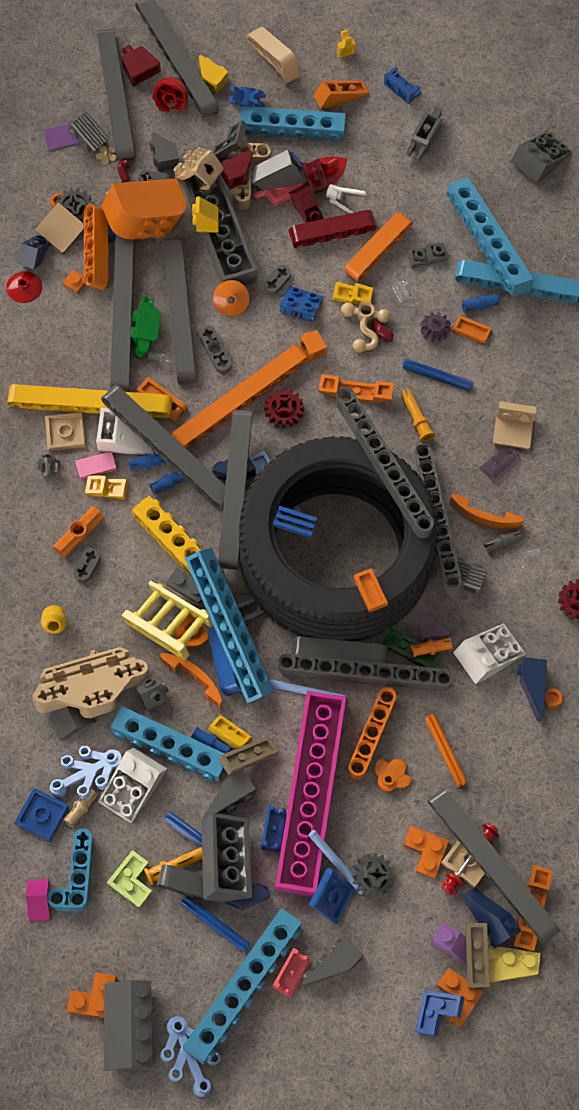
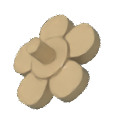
M106 146L100 147L101 153H97L96 158L102 160V164L107 165L109 160L112 162L116 160L113 147H109L108 150Z

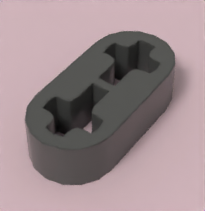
M280 265L276 267L264 281V291L266 294H277L289 281L291 271L288 266ZM279 272H281V273L286 272V276H285V275H282V276L279 278ZM274 282H276L275 288L272 287L269 289V285H273Z
M88 548L83 552L74 569V576L78 582L86 583L91 579L100 562L98 550ZM93 553L96 559H91L88 564L87 555L91 556ZM87 567V576L83 575L82 577H80L78 572H82L84 568Z

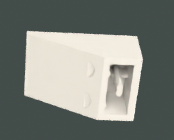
M101 408L96 441L99 452L112 451V453L154 455L155 452L108 408Z
M504 623L464 640L453 652L475 684L488 679L526 655Z
M135 748L126 751L98 803L132 824L160 783L167 768Z

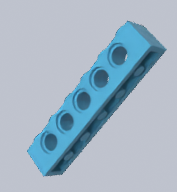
M241 106L239 121L243 120L247 124L245 135H278L282 138L292 136L298 139L306 137L313 138L314 140L330 139L331 141L343 140L345 113Z
M121 706L111 725V730L116 738L131 740V744L135 747H146L151 754L157 757L161 754L167 757V761L174 765L180 763L191 773H196L197 771L203 774V778L208 781H220L225 771L218 760L224 753ZM131 726L139 727L138 731L134 733L128 730ZM149 734L157 736L153 741L147 740L146 737ZM168 742L175 744L172 749H166L164 745ZM186 750L193 753L188 758L182 756V753ZM202 759H209L211 761L207 766L200 764Z

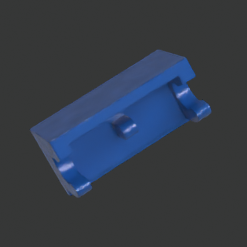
M394 67L384 74V85L409 104L421 94V87L419 85L414 87L399 75V72H397L398 68Z
M268 805L261 849L281 852L287 817L285 808L278 810L274 806Z

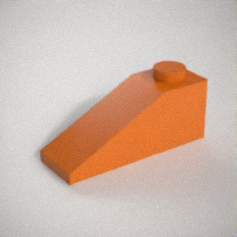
M363 80L322 81L313 97L320 109L336 108L366 96L370 92Z

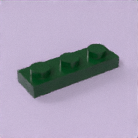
M392 627L382 642V645L388 646L390 651L421 667L436 668L443 656L442 653L436 652L434 655L429 653L413 657L411 645L421 642Z

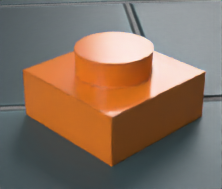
M72 270L63 281V286L78 294L85 286L84 276Z

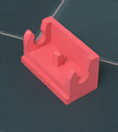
M293 948L277 976L273 988L291 998L311 963L310 958L301 955L297 949Z

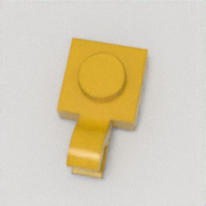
M348 29L341 31L342 42L337 43V55L339 58L355 54L356 43L351 36L349 37Z

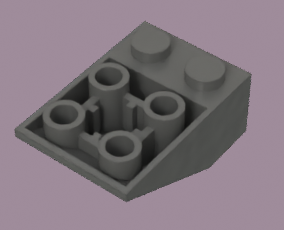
M545 132L520 144L510 162L537 183L547 177L573 152L568 149L567 145L558 141L553 134Z

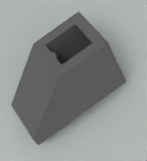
M155 132L151 133L152 140L149 141L150 150L155 153V155H152L154 166L157 165L159 171L174 169L179 162L175 143Z

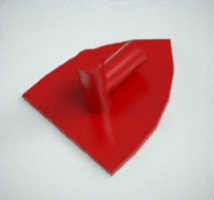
M337 156L319 158L328 187L330 184L334 185L345 171L347 158Z

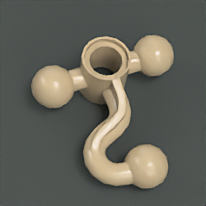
M362 302L358 308L354 307L351 303H345L341 307V312L346 317H350L353 314L358 315L362 333L372 340L371 343H366L363 339L355 340L352 344L353 350L357 353H362L375 349L378 346L379 338L374 331L367 327V324L373 318H377L381 323L388 322L391 318L389 310L381 309L374 311V306L370 302ZM368 311L370 312V314L365 315L362 312Z

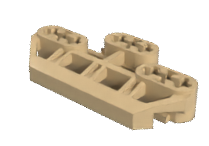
M118 647L44 669L40 676V683L33 694V701L37 711L40 713H48L71 706L79 708L80 714L85 718L106 714L116 708V699L125 689L138 686L147 679L148 666L143 660L130 657V651Z

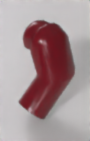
M128 159L118 162L117 171L122 183L130 181L126 170L131 166Z
M379 320L372 321L371 326L378 337L382 338L386 343L392 342L393 332L382 326Z

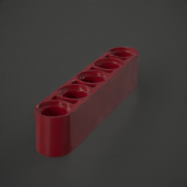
M364 210L294 225L288 231L293 247L298 248V246L315 245L317 242H329L335 238H347L349 235L357 236L366 234L368 231L374 232L377 229L373 212L371 210Z

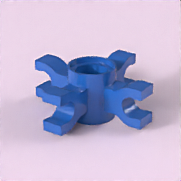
M230 87L234 97H228V100L232 104L254 107V105L256 107L265 106L263 101H260V98H266L264 91L249 87H241L240 89L238 87Z

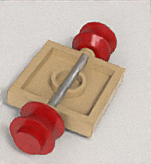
M488 823V825L482 824L484 830L481 833L493 845V837H499L498 829L491 823ZM459 841L455 843L441 862L443 866L453 872L446 873L448 879L440 881L442 884L441 888L449 895L452 893L457 894L456 887L463 886L461 879L475 888L485 874Z

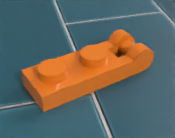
M149 377L136 389L137 393L171 396L173 398L172 405H175L177 408L175 410L171 409V416L169 418L175 422L180 418L179 415L182 412L185 413L188 409L185 403Z

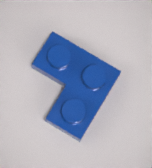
M424 990L415 1032L438 1037L442 1016L460 1019L465 998L460 995Z

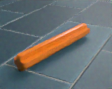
M428 715L425 721L456 786L462 787L466 785L467 780L436 715Z

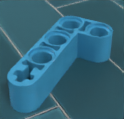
M87 829L77 830L73 837L69 889H53L48 894V902L54 910L80 912L88 906L93 837ZM83 836H86L87 840L84 841L85 849H82V844L80 841L83 838ZM80 856L87 857V861L84 864L77 863V859ZM84 876L86 879L83 884L78 885L75 883L77 877ZM60 895L63 897V901L60 904L52 902L55 896ZM80 896L84 898L82 904H73V900L76 897Z

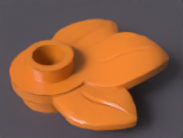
M383 758L377 760L374 771L378 776L377 783L382 791L391 792L395 788L403 789L410 785L412 778L404 774L406 764L403 759H394L390 763Z

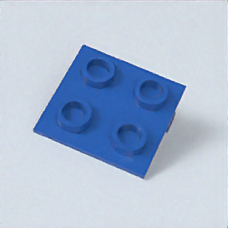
M289 286L279 304V311L282 314L292 315V317H295L296 312H298V319H300L302 314V320L314 321L315 313L324 296L301 290L298 287Z

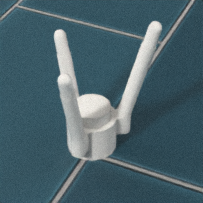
M332 184L329 185L326 198L330 199L329 203L338 206L348 213L354 212L337 201L342 199L344 193L367 196L365 191L342 188Z

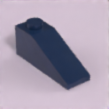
M523 657L522 662L518 663L517 675H520V683L536 720L541 721L544 715L547 660Z
M476 888L461 895L477 922L487 923V936L494 949L507 943L522 932L511 913Z

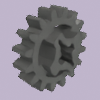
M70 188V192L63 190L64 196L59 194V200L55 203L59 202L84 224V213L82 215L81 213L84 212L87 205H94V202L91 201V195L86 196L85 190L81 193L80 188H77L76 191ZM73 202L75 203V206L77 207V208H76V212H75V209H73Z
M377 853L363 855V858L357 859L358 864L353 865L356 872L351 873V876L356 877V880L352 883L358 884L357 892L363 890L362 896H369L370 899L376 898V896L378 898L383 897L384 894L390 892L388 887L394 886V883L391 882V879L395 878V875L391 874L394 867L389 868L390 860L383 861L384 855L377 857Z

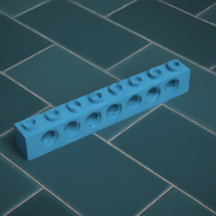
M469 177L450 182L446 193L448 200L453 203L456 213L461 216L463 224L470 230L472 238L477 241L480 251L484 252L488 263L494 268L496 276L503 282L505 290L510 293L511 297L531 291L534 278Z
M213 549L201 550L185 558L246 702H253L275 692Z
M282 908L185 1042L183 1045L184 1051L203 1065L207 1060L210 1062L217 1053L215 1048L219 1042L223 1044L230 1034L227 1031L231 1025H237L242 1017L240 1013L243 1008H249L254 1000L252 996L255 991H261L266 983L264 979L267 974H273L278 966L276 962L279 957L284 958L290 947L288 944L292 939L296 941L302 930L300 927L302 922ZM281 931L284 932L287 937L283 940H279L276 938L275 934ZM267 948H270L274 951L275 954L271 957H267L264 955L263 951ZM254 965H259L263 971L255 974L251 968ZM242 982H247L251 988L248 991H242L239 985ZM234 999L239 1005L232 1009L227 1006V1001ZM217 1017H223L226 1023L223 1026H218L214 1020ZM205 1034H210L214 1040L212 1043L206 1044L202 1041V1037Z

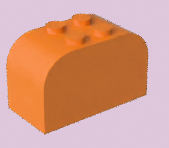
M177 178L113 183L101 206L110 228L116 235L124 239L142 240L169 235L186 209V199Z

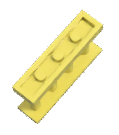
M150 581L148 584L153 591L152 595L137 613H131L126 610L122 617L131 628L181 659L186 660L190 655L186 649L187 642L203 623L212 628L214 625L206 610L197 609L169 592L161 583L156 584ZM159 597L167 601L152 621L146 622L143 620V616ZM173 606L181 609L182 611L166 630L160 631L158 629V624ZM188 614L196 618L180 639L175 640L172 638V634Z

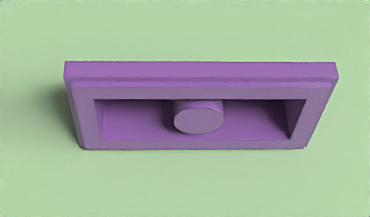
M71 123L43 130L49 151L80 143L78 139H74L69 133L68 127Z

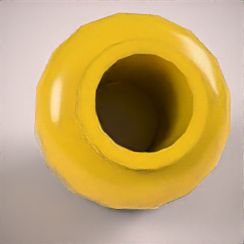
M57 605L46 607L41 616L42 628L50 634H58L65 629L67 623L66 611Z

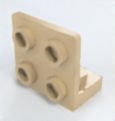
M500 401L496 415L493 444L529 450L537 407Z

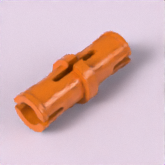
M450 637L434 641L429 639L428 642L412 644L413 657L429 653L434 655L439 651L452 650Z

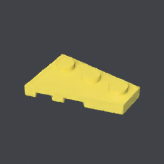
M488 945L490 983L538 975L540 953L505 947L494 949L492 945Z

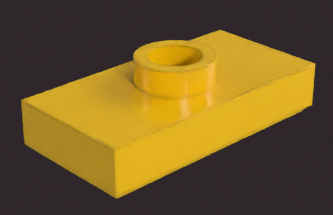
M219 715L208 728V731L234 749L247 745L252 736L222 715Z

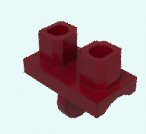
M320 159L303 163L309 187H312L313 192L319 193L328 189Z

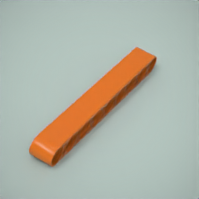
M298 344L291 346L183 424L171 435L186 449L188 447L191 448L200 441V438L208 436L214 431V428L220 427L227 422L228 418L233 415V410L242 411L244 406L252 404L258 399V396L264 395L271 390L273 385H278L286 379L287 375L293 374L300 369L302 364H307L310 359L309 356Z

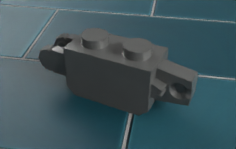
M436 107L432 114L425 112L412 135L411 144L408 147L406 156L410 157L415 150L418 152L416 160L420 161L423 155L427 154L441 129V108Z

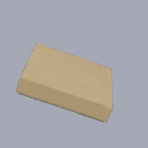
M58 202L35 230L61 253H64L84 230V224Z
M82 412L45 416L48 451L86 447Z

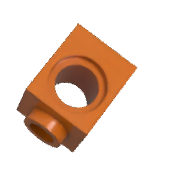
M317 330L308 331L301 336L300 345L309 356L310 362L327 354V346Z

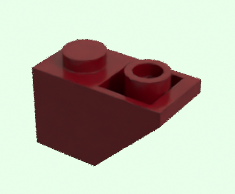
M251 150L241 152L238 156L226 159L221 163L224 170L220 175L230 190L246 183L253 162Z
M302 185L288 192L294 208L305 223L324 219L312 187Z

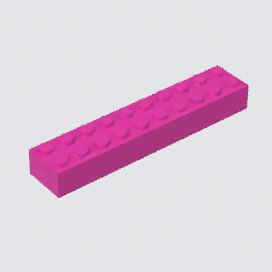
M307 691L275 884L276 892L313 897L317 889L322 851L309 837V834L315 830L323 840L325 839L346 703L345 696Z

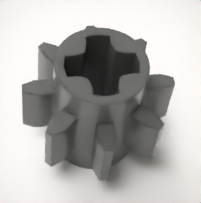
M43 454L39 461H37V470H41L43 476H54L58 469H60V460H56V456L53 454Z

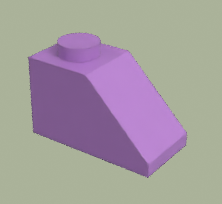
M442 922L431 945L467 965L465 936Z

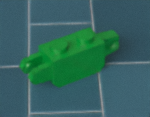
M147 296L142 297L139 307L136 311H133L131 321L134 322V326L131 327V345L135 346V356L139 359L145 357L149 350L148 348H151L158 339L160 311L154 308V298Z

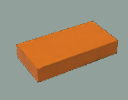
M460 315L452 328L453 333L483 345L486 344L492 328Z
M372 568L353 575V579L369 613L388 605Z

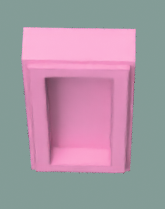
M112 451L75 461L80 480L88 478V476H96L117 470Z

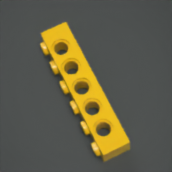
M150 496L146 497L132 509L133 517L188 575L192 576L185 558L201 551L198 542L194 538L190 539L186 535V530L174 522L173 516L161 509L162 505L157 499L153 500ZM152 516L159 517L157 520H151L150 518ZM165 529H170V530H172V531H171L170 533H168V534L163 533V530H165ZM177 542L184 543L181 547L175 546Z

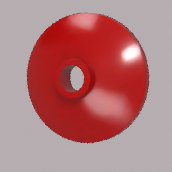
M22 271L9 278L6 284V291L8 296L15 302L28 303L38 298L42 291V282L36 274Z

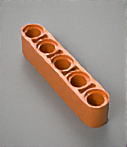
M89 204L84 210V283L90 287L104 290L108 285V221L103 208Z
M396 212L347 263L344 272L360 282V278L362 276L365 277L371 271V267L383 258V254L385 252L388 253L393 248L394 243L406 234L405 231L411 229L413 221L402 213Z
M386 687L381 689L349 763L348 774L353 780H361L366 775L395 705L396 692L392 688ZM389 696L392 701L385 702L382 697ZM382 713L385 718L379 720L374 715ZM371 730L375 731L377 733V736L370 737L368 736L367 732ZM367 748L370 754L363 755L360 753V749ZM354 766H360L363 769V771L361 773H355L352 770V768Z

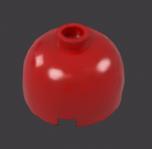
M166 77L156 84L152 95L155 106L164 112H170L169 109L181 111L185 107L188 97L187 88L183 82L174 77ZM176 100H177V104H176L174 107H171V108H170V107L167 106V104H168V105L174 104V103L176 102Z

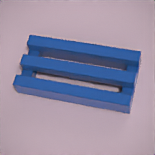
M279 506L273 526L311 538L317 518ZM279 519L309 528V531L279 522Z

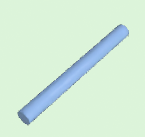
M269 679L272 687L305 695L307 691L345 696L343 694Z
M315 830L310 832L309 837L349 883L357 889L358 884L352 883L356 880V877L351 876L352 872Z

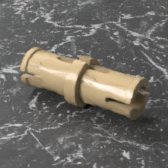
M90 789V796L88 798H80L78 801H75L74 807L64 818V822L74 828L83 814L89 811L90 804L98 794Z

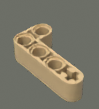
M261 26L246 35L247 41L252 48L276 68L277 77L279 80H282L284 86L300 77L294 53L264 27Z
M242 143V147L237 151V156L241 152L252 151L253 162L251 168L271 158V149L267 144ZM251 168L246 183H244L246 185L235 187V206L239 210H246L251 205Z

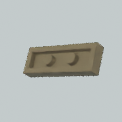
M266 736L221 755L218 760L228 775H231L276 756L279 750L270 737Z
M466 923L468 988L490 987L487 923Z

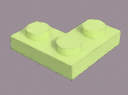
M132 850L108 880L107 884L140 909L152 893V890L137 880L149 862Z

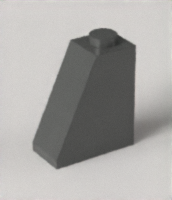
M289 150L251 168V181L262 191L307 182L304 168Z

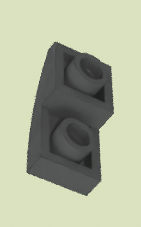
M444 243L427 244L425 248H412L407 251L411 268L440 263L448 259Z

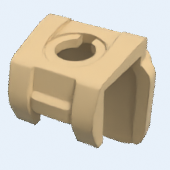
M200 147L193 152L189 150L183 157L185 163H179L174 168L175 177L178 181L190 178L194 174L204 182L200 187L201 190H209L224 170L211 150L201 149ZM205 164L213 167L210 175L206 172Z

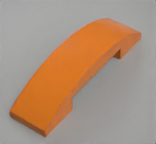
M321 374L318 391L324 395L337 398L339 389L348 387L354 391L360 402L381 403L392 401L395 383L376 381V384L345 381L340 380V376Z
M454 493L451 495V506L461 515L477 524L495 529H517L522 527L524 517L506 512L505 517L502 518L470 507V499Z
M161 653L160 661L174 673L179 668L183 669L207 689L204 692L205 698L217 708H222L221 696L216 686L199 667L176 655Z
M533 865L527 889L544 908L554 870ZM520 917L518 926L522 932L515 936L514 946L535 951L537 937Z

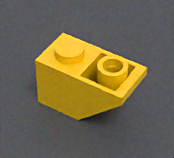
M202 55L199 56L200 75L208 89L217 95L229 81V71L223 66L215 64L211 59L205 58Z
M196 197V204H192L193 225H196L197 232L218 233L219 208L201 197Z

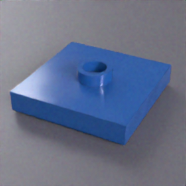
M33 788L14 824L51 842L70 806Z
M327 868L309 905L330 922L338 924L355 888L334 870Z

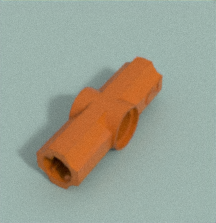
M92 506L78 521H74L70 525L69 530L53 545V549L61 557L66 558L80 543L87 540L88 535L105 519L104 515L96 507ZM77 530L83 531V533L79 535L74 534Z

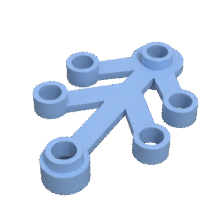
M82 746L79 749L80 757L84 760L89 758L98 760L95 764L73 760L70 755L63 756L61 763L65 769L73 768L81 771L64 780L56 779L50 784L52 795L57 798L63 797L67 793V787L85 778L83 785L78 787L77 793L81 799L88 798L97 771L103 769L102 775L96 778L95 783L99 789L107 788L112 769H116L122 760L120 752L109 750L106 753L91 751L88 746ZM66 760H71L68 764L64 763ZM83 790H87L86 793L81 794Z
M175 1016L167 1023V1031L170 1036L165 1048L160 1053V1058L168 1062L174 1057L173 1048L178 1039L181 1048L174 1067L168 1074L169 1079L177 1082L182 1078V1068L186 1060L195 1079L193 1092L198 1097H204L211 1091V1083L203 1077L196 1059L183 1050L187 1037H190L194 1029L188 1027L184 1018ZM176 1023L180 1024L181 1030L175 1029L174 1025ZM205 1034L209 1040L204 1043L209 1044L212 1041V1035ZM165 1051L170 1053V1058L164 1056ZM218 1052L215 1055L217 1057L216 1062L212 1060L209 1062L207 1060L209 1065L214 1066L219 1063L221 1057ZM173 1071L178 1072V1078L172 1076ZM200 1083L206 1085V1090L200 1088Z

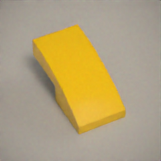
M336 282L332 300L358 305L362 302H371L373 288L358 283L351 286Z
M88 476L85 494L125 500L128 481L126 479H108L106 476Z

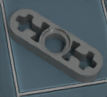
M211 326L203 327L200 330V339L215 370L220 374L228 373L231 369V360L216 330ZM206 332L211 334L212 342H210L209 338L205 336ZM213 347L221 349L217 354L212 353L210 350ZM220 357H221L222 362H223L224 364H226V367H225V368H223L222 366H220V360H219Z

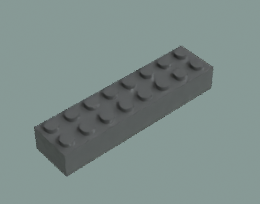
M205 164L206 172L210 175L213 167ZM195 174L190 178L181 180L191 208L192 204H196V197H201L219 208L218 233L201 232L220 284L227 280H235L243 285L256 282L257 269L221 176H218L209 190L200 189L204 182Z

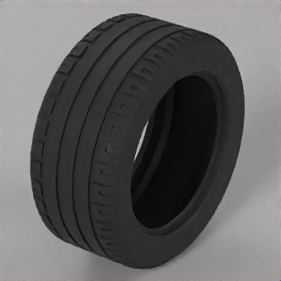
M330 436L323 437L322 439L307 440L306 443H299L290 447L289 450L278 454L276 459H272L266 464L264 470H261L255 477L254 483L250 485L246 493V498L241 508L239 560L242 575L247 582L246 586L250 594L254 595V600L259 607L263 608L264 612L272 620H276L277 624L286 630L290 629L292 633L301 637L353 642V640L361 641L368 639L372 635L376 636L385 632V629H390L399 623V620H402L411 611V608L415 607L427 586L439 542V522L433 498L430 497L426 484L422 483V478L417 472L412 470L411 466L403 458H398L397 454L391 451L434 521L432 533L428 538L423 539L416 536L357 439L344 436L339 438ZM376 444L370 445L372 448H378ZM386 460L380 461L382 464H388ZM396 476L389 477L392 480H398ZM406 492L399 493L401 496H408ZM326 494H343L366 501L380 511L394 530L399 549V555L394 563L382 575L377 577L388 605L369 613L357 586L333 588L318 585L299 575L283 558L275 539L278 527L273 526L279 506L292 510L303 501L312 497ZM416 508L409 509L413 513L418 512ZM425 524L419 525L422 529H428V528H429V527H428L427 525H425Z

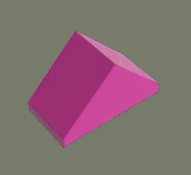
M49 879L28 880L26 901L29 922L50 920V907L47 898L49 894Z

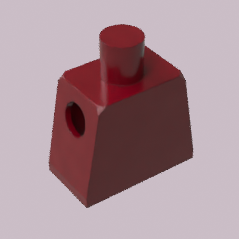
M127 45L123 48L122 66L133 87L161 72L159 60L143 46L133 49L131 45Z

